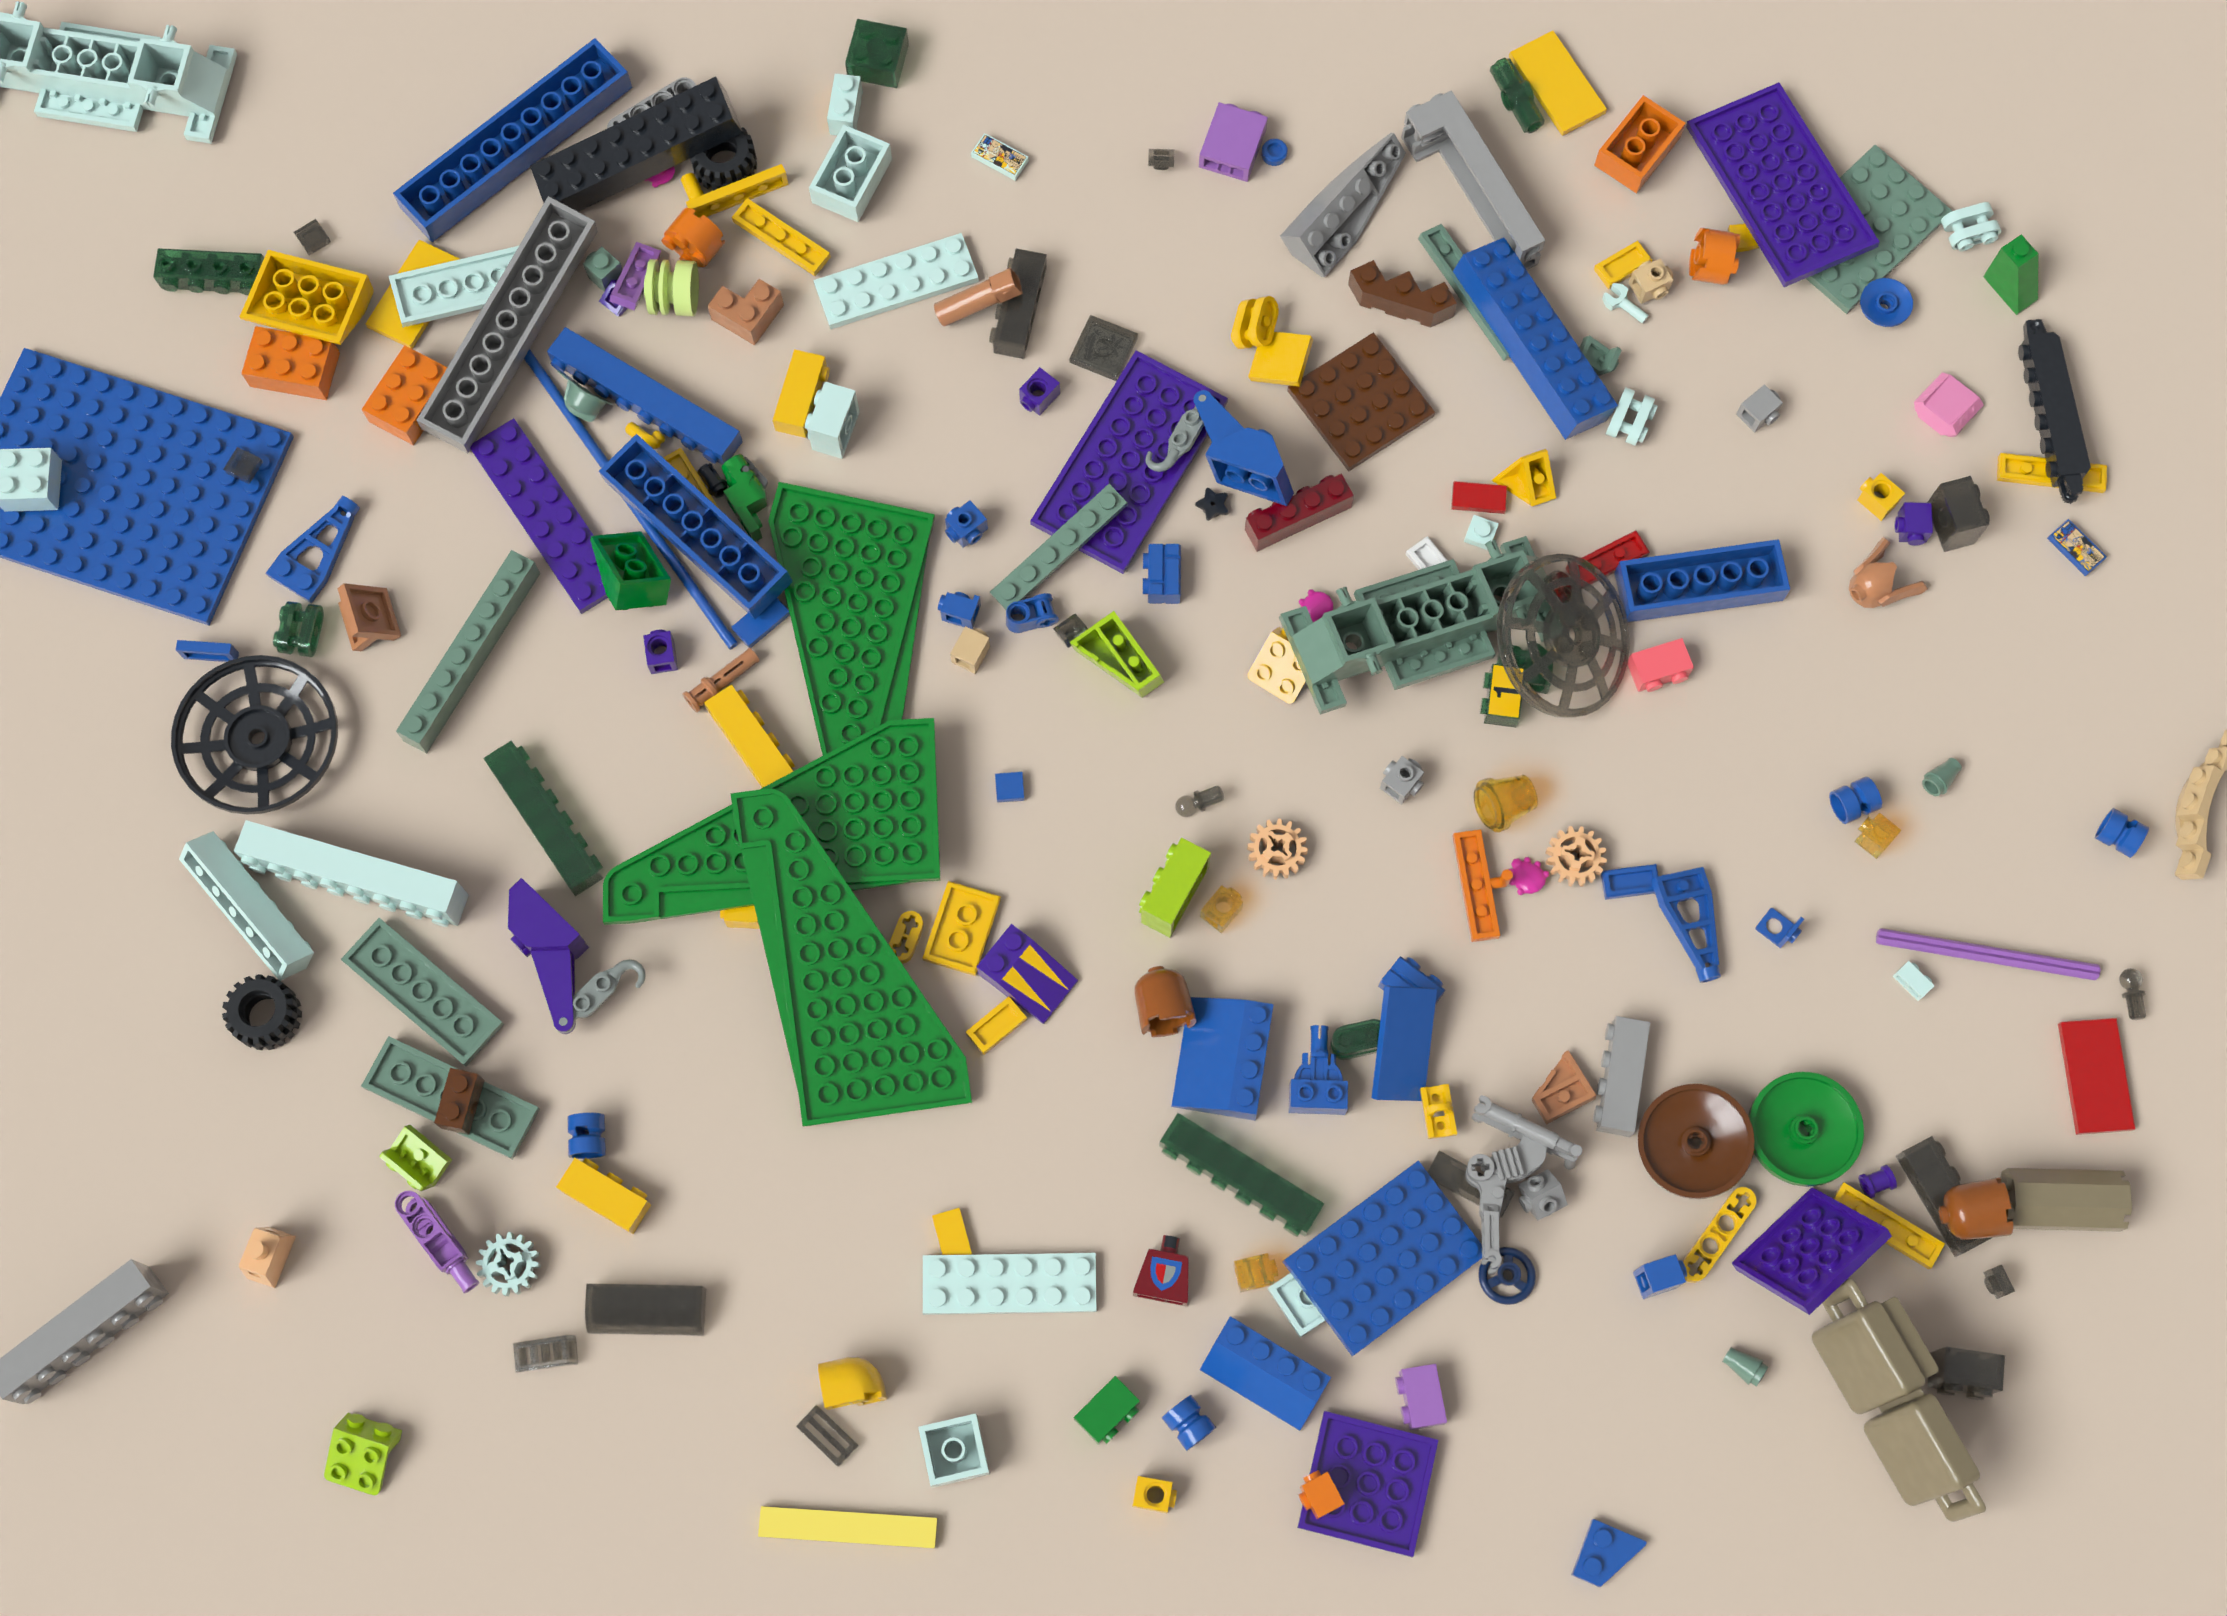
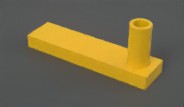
M782 164L706 194H703L694 173H687L680 179L689 198L686 201L687 208L696 210L693 215L699 218L702 215L706 217L741 204L747 198L751 200L788 185L786 171Z

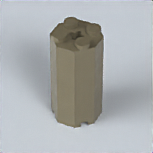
M2007 1168L2001 1172L2000 1176L2001 1183L2006 1185L2012 1209H2007L2006 1214L2007 1222L2013 1221V1229L2121 1232L2128 1229L2129 1222L2123 1221L2125 1215H2131L2132 1212L2131 1185L2128 1180H2122V1177L2126 1176L2124 1171Z

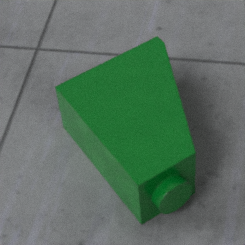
M2021 234L1999 250L1983 276L2016 315L2038 300L2039 253Z

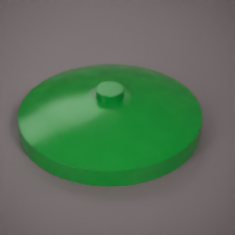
M1794 1072L1776 1078L1756 1096L1748 1114L1754 1132V1154L1769 1173L1792 1185L1805 1187L1819 1186L1837 1179L1855 1163L1863 1145V1119L1855 1100L1839 1083L1821 1074Z

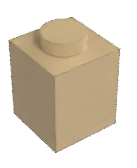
M965 626L950 653L951 662L976 674L990 649V638L987 637L988 635L979 628L974 627L972 630Z

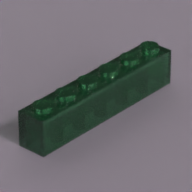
M511 740L484 757L483 759L575 897L602 880L603 877L599 870L603 866L595 854L590 857L584 850L588 844L580 832L574 835L570 829V826L574 823L565 810L561 813L555 806L559 803L558 799L551 789L544 790L540 783L545 780L536 767L530 769L526 761L530 760V757L522 745L516 748Z
M1177 1113L1160 1140L1159 1146L1163 1148L1161 1152L1174 1161L1177 1158L1187 1163L1186 1168L1198 1176L1203 1173L1210 1177L1212 1185L1222 1191H1225L1227 1188L1234 1192L1236 1200L1246 1206H1249L1251 1203L1260 1209L1259 1214L1272 1222L1274 1219L1279 1220L1285 1224L1283 1228L1296 1237L1299 1234L1304 1237L1306 1236L1324 1206V1203L1179 1113Z

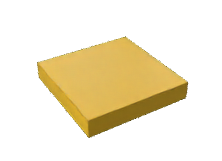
M1274 332L1269 345L1260 346L1256 349L1248 376L1250 381L1300 387L1313 343L1312 336Z

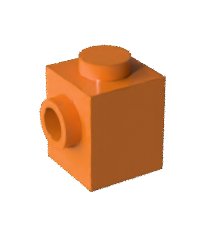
M1317 1470L1303 1478L1305 1484L1300 1486L1302 1493L1298 1494L1306 1511L1311 1509L1316 1519L1344 1505L1328 1472L1321 1475L1320 1471Z

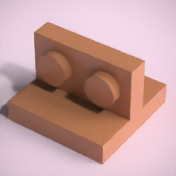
M343 583L337 588L341 599L338 604L352 651L361 652L377 639L395 641L401 636L387 588Z

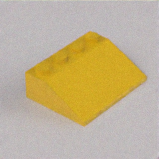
M268 250L239 317L242 320L341 345L365 314L374 289L366 274Z

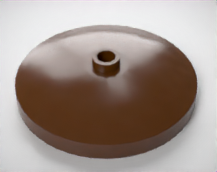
M1685 1084L1664 1092L1647 1108L1639 1126L1638 1148L1646 1171L1663 1189L1683 1198L1707 1199L1727 1192L1743 1178L1753 1158L1754 1132L1746 1111L1731 1095L1709 1085ZM1698 1138L1701 1140L1702 1144L1699 1148H1693V1145L1690 1144L1693 1139Z

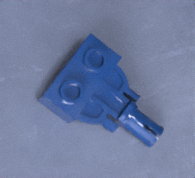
M1319 1025L1310 1026V1064H1308V1053H1303L1302 1064L1289 1084V1113L1345 1115L1348 1109V1081H1343L1342 1073L1336 1065V1054L1330 1055V1065H1328L1329 1027L1321 1025L1319 1039Z

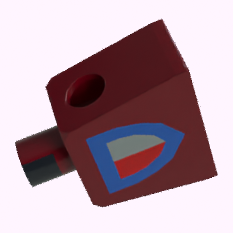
M1163 1235L1160 1251L1148 1249L1133 1290L1134 1297L1187 1307L1189 1257L1177 1254L1180 1238Z

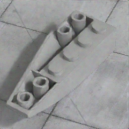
M1394 133L1388 134L1341 172L1280 235L1292 256L1321 277H1325L1357 242L1404 158L1406 152Z

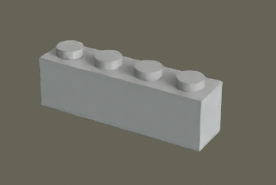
M1616 1016L1612 1024H1607L1605 1040H1609L1608 1051L1604 1050L1601 1060V1067L1605 1068L1604 1078L1599 1079L1597 1094L1601 1095L1600 1106L1596 1105L1593 1122L1597 1123L1596 1131L1631 1137L1635 1133L1650 1022Z

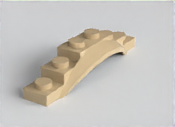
M2227 730L2224 731L2219 747L2210 748L2205 757V762L2199 767H2193L2178 798L2175 814L2178 837L2176 846L2182 850V855L2179 859L2175 876L2181 880L2203 879L2211 857V853L2207 851V821L2214 792L2227 769Z

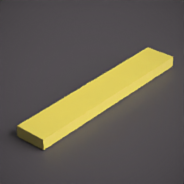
M761 1506L758 1537L935 1549L938 1518Z

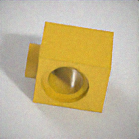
M1880 473L1875 479L1869 477L1859 488L1862 493L1857 501L1882 521L1901 501L1905 492ZM1874 492H1880L1884 498L1877 497Z
M1138 1476L1132 1507L1167 1513L1168 1507L1174 1508L1177 1490L1172 1489L1173 1482ZM1152 1487H1158L1164 1493V1499L1158 1504L1151 1503L1147 1498V1492Z

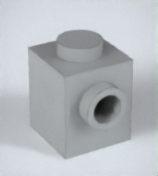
M1764 384L1741 403L1736 415L1755 433L1764 424L1769 426L1780 416L1778 411L1783 402L1774 390L1769 389Z

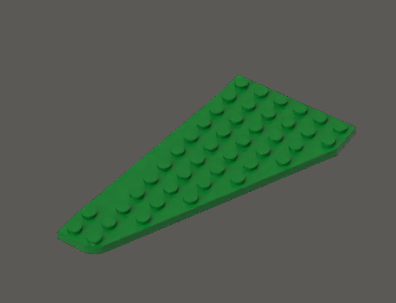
M779 482L768 522L777 561L788 571L793 581L784 591L822 755H825L889 720L903 719L928 546L935 514Z
M934 718L889 720L761 788L779 790L791 800L852 891L911 882L941 881ZM732 804L615 866L608 872L603 882L604 925L639 923L754 906L734 823Z
M772 788L730 793L736 832L798 1090L802 1126L972 1103L965 1055L791 800L781 791Z

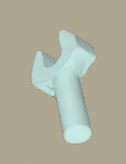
M1612 284L1611 291L1617 294L1619 298H1613L1610 294L1604 293L1602 299L1604 305L1610 311L1615 308H1622L1642 324L1648 318V314L1628 300V288L1625 285Z

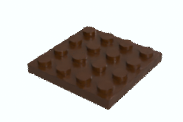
M1374 332L1302 377L1300 387L1288 386L1287 389L1288 393L1348 472L1435 415V411Z

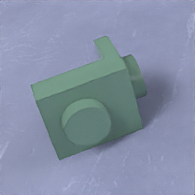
M1590 335L1583 338L1579 347L1598 376L1614 371L1619 364L1618 358L1622 351L1619 347L1609 350Z

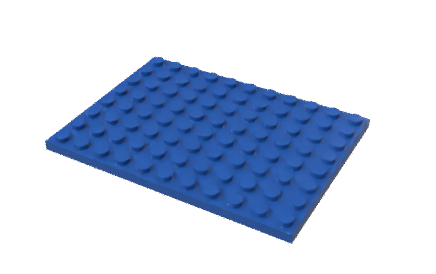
M24 348L0 397V449L52 448L62 460L58 510L4 512L0 507V558L210 626L294 436L291 432Z

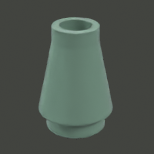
M1949 758L1943 764L1927 772L1922 781L1924 789L1933 796L1945 794L1956 775L1961 771V764L1956 759Z
M1732 1347L1722 1361L1748 1385L1751 1383L1756 1387L1768 1369V1366L1763 1364L1764 1360L1735 1350Z

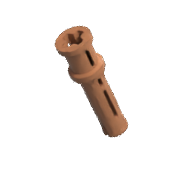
M749 647L744 653L728 663L712 677H703L699 685L689 692H683L682 695L689 706L698 713L705 701L719 693L721 689L760 660Z

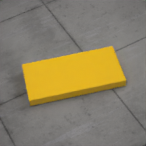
M1553 30L1509 53L1510 60L1562 136L1606 114L1607 108Z
M418 240L398 273L459 260V258L422 240ZM390 284L365 325L367 328L413 349L430 321L402 327Z

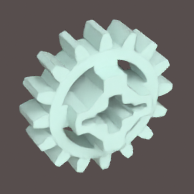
M512 1232L507 1233L506 1239L502 1235L496 1234L497 1242L493 1243L487 1240L486 1244L489 1247L487 1251L479 1250V1253L484 1257L483 1260L476 1261V1264L483 1268L477 1273V1276L480 1278L486 1277L482 1284L486 1288L493 1284L491 1292L495 1294L502 1289L503 1295L509 1296L510 1290L513 1289L519 1295L521 1294L520 1286L523 1285L529 1289L531 1287L528 1282L529 1278H538L533 1269L541 1267L540 1263L534 1261L540 1254L538 1251H530L534 1246L531 1241L523 1244L525 1237L519 1234L516 1240ZM509 1245L517 1246L523 1252L513 1253ZM497 1252V1255H496L494 1261L491 1262V1259H492L494 1253ZM507 1257L514 1261L510 1264V1272L503 1267L507 1264ZM524 1266H526V1269H525L524 1273H523L522 1276L520 1277L519 1274H520L522 1268H523ZM504 1275L508 1283L498 1282L493 1276Z

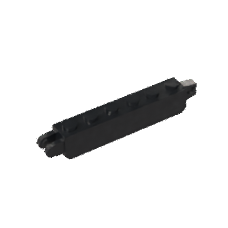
M2042 319L2027 320L2023 325L2024 341L2018 348V356L2020 361H2023L2025 368L2023 376L2030 390L2029 403L2031 407H2034L2036 415L2034 424L2036 430H2039L2041 437L2040 450L2042 454H2045L2047 462L2045 471L2047 477L2051 480L2052 487H2059L2062 501L2071 504L2076 502L2079 497L2078 495L2083 492L2082 480L2090 470L2091 465L2060 336L2054 332H2047Z

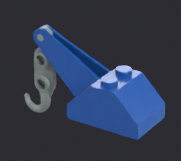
M1201 390L1194 395L1195 407L1182 415L1169 438L1168 455L1161 463H1154L1152 461V452L1148 451L1146 455V464L1151 470L1157 472L1166 471L1176 463L1178 458L1192 448L1203 426H1205L1212 442L1205 456L1218 484L1284 506L1289 504L1294 494L1273 436L1263 429L1244 428L1206 390Z

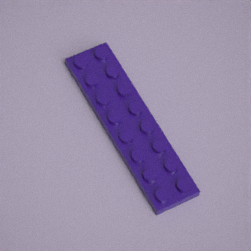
M513 418L472 443L470 447L472 453L579 612L583 614L607 599L608 597L605 593L590 541L591 536L594 535L516 420Z

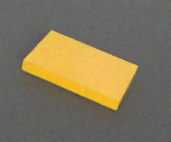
M948 881L922 957L923 961L976 976V967L981 962L1001 896Z

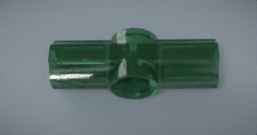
M1502 58L1497 60L1491 66L1490 72L1501 90L1500 94L1504 107L1508 111L1513 112L1524 133L1530 134L1537 131L1544 125L1545 120L1534 102V94L1529 82L1521 79L1511 59Z

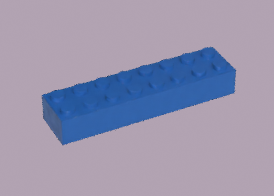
M1505 237L1463 254L1453 273L1505 347L1509 357L1564 439H1569L1606 422L1618 407L1617 403Z
M636 434L598 471L604 481L753 619H756L793 582L786 569L639 435Z

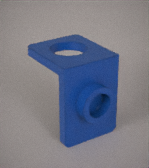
M1770 908L1755 929L1781 948L1787 941L1793 943L1802 930L1798 927L1804 918L1800 917L1793 924L1774 908ZM1770 919L1780 921L1782 925L1781 932L1778 934L1770 933L1766 927L1767 921Z

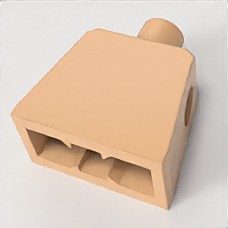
M270 1227L254 1228L239 1263L240 1270L247 1279L275 1288L296 1236Z

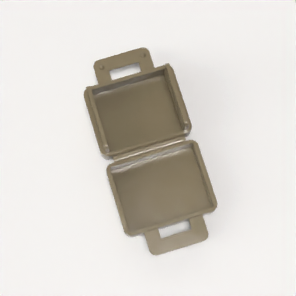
M1848 1278L1822 1303L1833 1322L1816 1330L1812 1334V1341L1851 1410L1856 1414H1864L1879 1407L1882 1412L1864 1424V1432L1902 1499L1910 1506L1935 1499L1945 1517L1952 1522L1985 1512L1986 1506L1973 1485L1980 1478L1977 1466L1937 1398L1932 1394H1924V1391L1921 1389L1925 1385V1379L1937 1373L1939 1368L1897 1297H1892L1881 1304L1877 1301L1868 1304L1856 1282ZM1850 1298L1857 1310L1843 1316L1838 1304ZM1962 1490L1966 1499L1952 1503L1947 1494Z

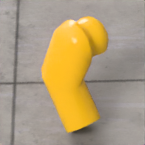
M634 422L628 423L625 428V432L633 438L636 434L639 435L653 449L660 448V445L665 442L664 435L657 430L650 435Z

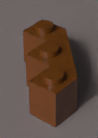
M1374 260L1350 270L1348 286L1362 307L1368 309L1373 307L1383 310L1385 314L1394 317L1419 321L1420 325L1430 328L1454 317L1457 302L1445 282L1421 292L1410 271L1385 281Z

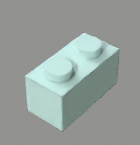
M1908 961L1893 977L1919 1001L1934 985L1928 976L1923 975L1919 971L1920 969L1916 964Z

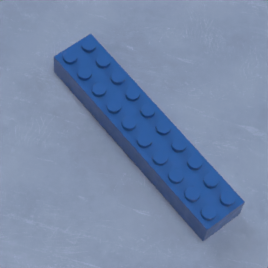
M594 38L393 192L400 209L431 242H434L527 170L530 165L536 163L633 88L628 71Z

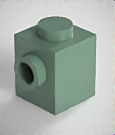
M602 246L596 252L590 253L583 263L588 278L604 292L611 280H618L623 270L621 263Z

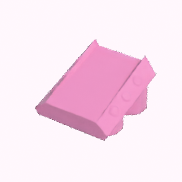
M1943 372L1914 401V408L1918 417L1940 435L1948 437L1957 436L1969 420L1984 406L1979 396L1952 375Z

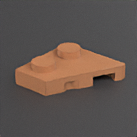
M1568 1050L1564 1052L1554 1070H1551L1544 1084L1534 1094L1532 1102L1547 1125L1595 1100L1596 1094Z

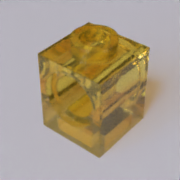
M1221 885L1201 909L1200 917L1222 934L1242 910V896L1231 887L1227 889ZM1220 902H1226L1230 905L1231 909L1223 913L1217 910L1216 905Z
M1268 1253L1236 1260L1233 1263L1240 1293L1271 1286L1275 1282L1274 1277L1278 1276L1275 1259L1270 1260Z

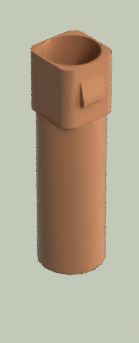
M1011 268L989 277L986 281L934 303L936 316L943 326H947L994 304L1010 300L1023 294L1020 279Z

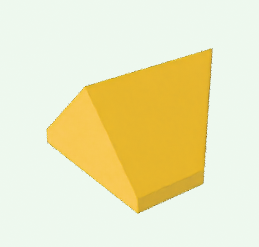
M1546 449L1520 457L1491 480L1498 485L1507 486V491L1530 506L1556 499L1549 455Z

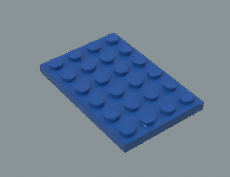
M1418 1160L1282 1262L1350 1355L1354 1356L1482 1259V1244Z

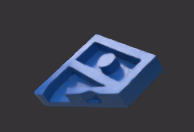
M1592 1519L1571 1576L1601 1587L1643 1549L1647 1542Z

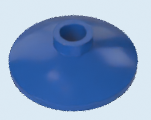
M1880 278L1870 282L1864 288L1860 297V306L1866 318L1872 323L1883 327H1894L1902 324L1910 316L1913 309V298L1908 288L1901 282L1890 278ZM1880 304L1887 305L1888 309L1883 308Z

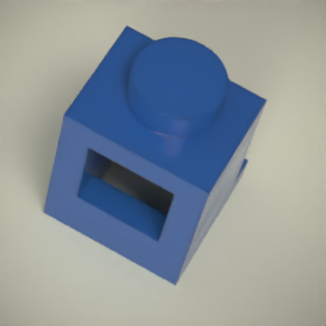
M947 592L946 595L941 596L938 604L942 621L961 627L966 626L970 629H973L981 607L980 596L974 595L972 600L968 595L961 592H955V594Z

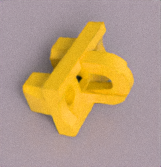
M1449 1084L1421 1087L1420 1094L1428 1139L1456 1136L1457 1129ZM1444 1111V1116H1433L1436 1112Z

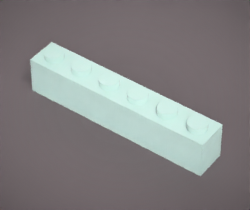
M214 831L186 842L179 860L276 978L281 981L306 969L314 954L309 943L303 940L294 929L293 924L278 910L275 902L269 899L259 883L244 869L243 864L234 857L227 848L226 843L220 840Z

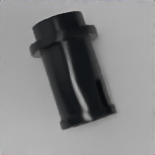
M711 463L704 464L699 468L697 473L709 488L708 493L715 498L722 497L724 495L723 491L728 489L727 481L721 479Z

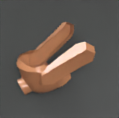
M1885 537L1877 543L1868 557L1853 570L1854 575L1850 580L1849 591L1851 597L1864 608L1884 607L1898 600L1922 594L1928 589L1924 581H1919L1894 589L1892 592L1894 574L1897 569L1894 562L1876 563L1884 556L1885 549L1891 543Z

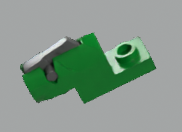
M742 454L735 455L728 459L721 467L729 486L723 492L726 501L748 536L756 542L762 539L760 528L763 527L756 513L767 506L765 489L768 481L747 457H744Z

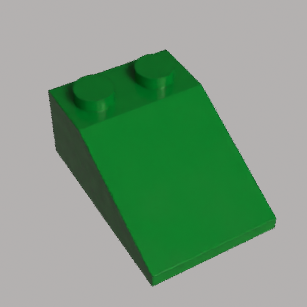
M642 531L591 536L590 541L605 593L615 610L667 604L671 578Z

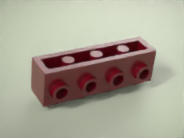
M1342 473L1337 476H1326L1319 484L1311 488L1310 486H1305L1295 493L1296 495L1292 496L1287 506L1273 502L1272 506L1266 509L1258 508L1250 512L1248 517H1246L1245 531L1255 550L1258 552L1352 508L1354 495Z

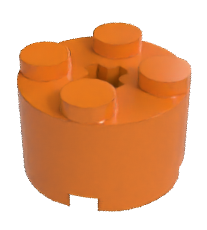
M684 208L665 231L661 241L667 248L681 256L680 260L696 261L698 267H706L724 245L725 240H721L723 234L709 218L704 215L699 218L693 215L696 210Z
M1700 228L1694 241H1698L1696 249H1691L1689 275L1693 276L1692 280L1720 285L1727 284L1730 274H1736L1739 259L1735 258V254L1740 244V235L1733 232Z

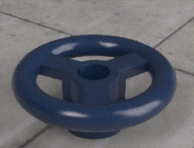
M1511 1247L1499 1248V1253L1504 1257L1503 1264L1498 1268L1497 1275L1487 1280V1271L1491 1262H1488L1486 1265L1480 1264L1478 1272L1479 1283L1484 1293L1491 1300L1504 1305L1517 1304L1531 1294L1536 1282L1535 1268L1529 1257L1520 1250ZM1513 1257L1520 1260L1527 1271L1526 1283L1520 1279L1521 1270L1517 1264L1513 1263ZM1505 1270L1512 1273L1513 1277L1511 1280L1504 1278L1503 1272ZM1503 1284L1505 1286H1514L1521 1292L1513 1296H1503L1496 1293L1492 1288Z

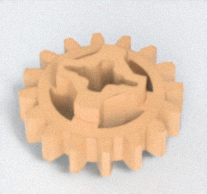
M1279 818L1276 825L1267 820L1266 828L1258 825L1256 829L1258 834L1251 833L1250 840L1254 843H1248L1247 850L1252 851L1248 859L1249 861L1256 860L1254 869L1263 868L1264 877L1270 872L1273 873V879L1277 880L1278 874L1282 873L1286 879L1289 876V870L1296 874L1299 869L1297 864L1304 865L1305 859L1300 855H1307L1308 848L1302 847L1306 843V837H1298L1301 829L1297 828L1293 831L1291 829V821L1284 826ZM1261 841L1263 842V845L1266 847V850L1263 851L1262 855L1259 852V844ZM1293 843L1295 844L1296 854L1294 858L1292 857V853L1289 851V848L1292 846ZM1273 845H1274L1276 848H1278V847H1280V846L1283 847V848H1282V853H1281L1279 850L1273 852V851H1272ZM1271 863H1278V864H1281V865L1276 866V865H1272Z
M1569 826L1567 834L1560 830L1557 833V838H1551L1549 844L1552 847H1548L1545 854L1551 857L1546 860V865L1554 866L1550 874L1558 873L1560 875L1558 882L1561 883L1564 879H1568L1570 887H1572L1575 881H1578L1580 887H1583L1586 879L1592 883L1596 879L1594 874L1600 876L1603 871L1600 866H1604L1607 862V859L1601 856L1607 850L1606 848H1599V844L1602 841L1601 838L1596 840L1592 838L1594 831L1591 830L1588 834H1584L1582 826H1580L1578 832H1574L1573 827ZM1573 840L1571 845L1560 847L1563 843ZM1573 852L1578 853L1579 861L1574 860ZM1592 866L1589 870L1579 873L1581 868Z

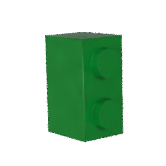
M1114 1376L1073 1418L1098 1445L1102 1441L1107 1444L1119 1432L1116 1427L1123 1420L1128 1423L1140 1411L1137 1408L1140 1400Z

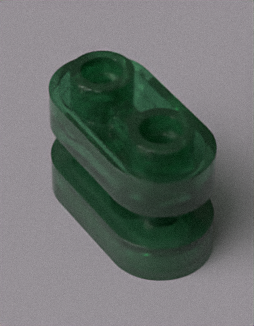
M288 601L285 606L280 608V626L273 637V645L277 647L278 653L291 655L295 647H298L300 656L313 657L315 655L324 618L321 605L308 604L306 610L303 611L301 603Z
M1370 1019L1337 1028L1330 1042L1332 1054H1336V1058L1340 1060H1348L1377 1053L1380 1020Z

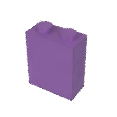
M1219 102L1199 155V168L1248 182L1267 130L1268 117L1263 116L1257 111H1247L1238 108L1234 104Z

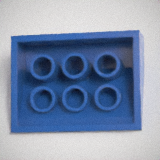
M1190 997L1196 1023L1191 1028H1188L1187 1024L1184 1025L1171 1107L1255 1121L1274 1004L1242 999Z

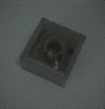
M1971 476L1941 483L1927 502L1931 503L1932 522L1944 552L1975 544L1989 526V513L1982 506L1979 487L1977 484H1974Z
M1944 1347L1930 1352L1939 1370L1928 1377V1387L1937 1389V1394L1954 1396L1955 1393H1966V1398L1984 1400V1397H1993L1994 1393L2003 1391L2005 1355Z

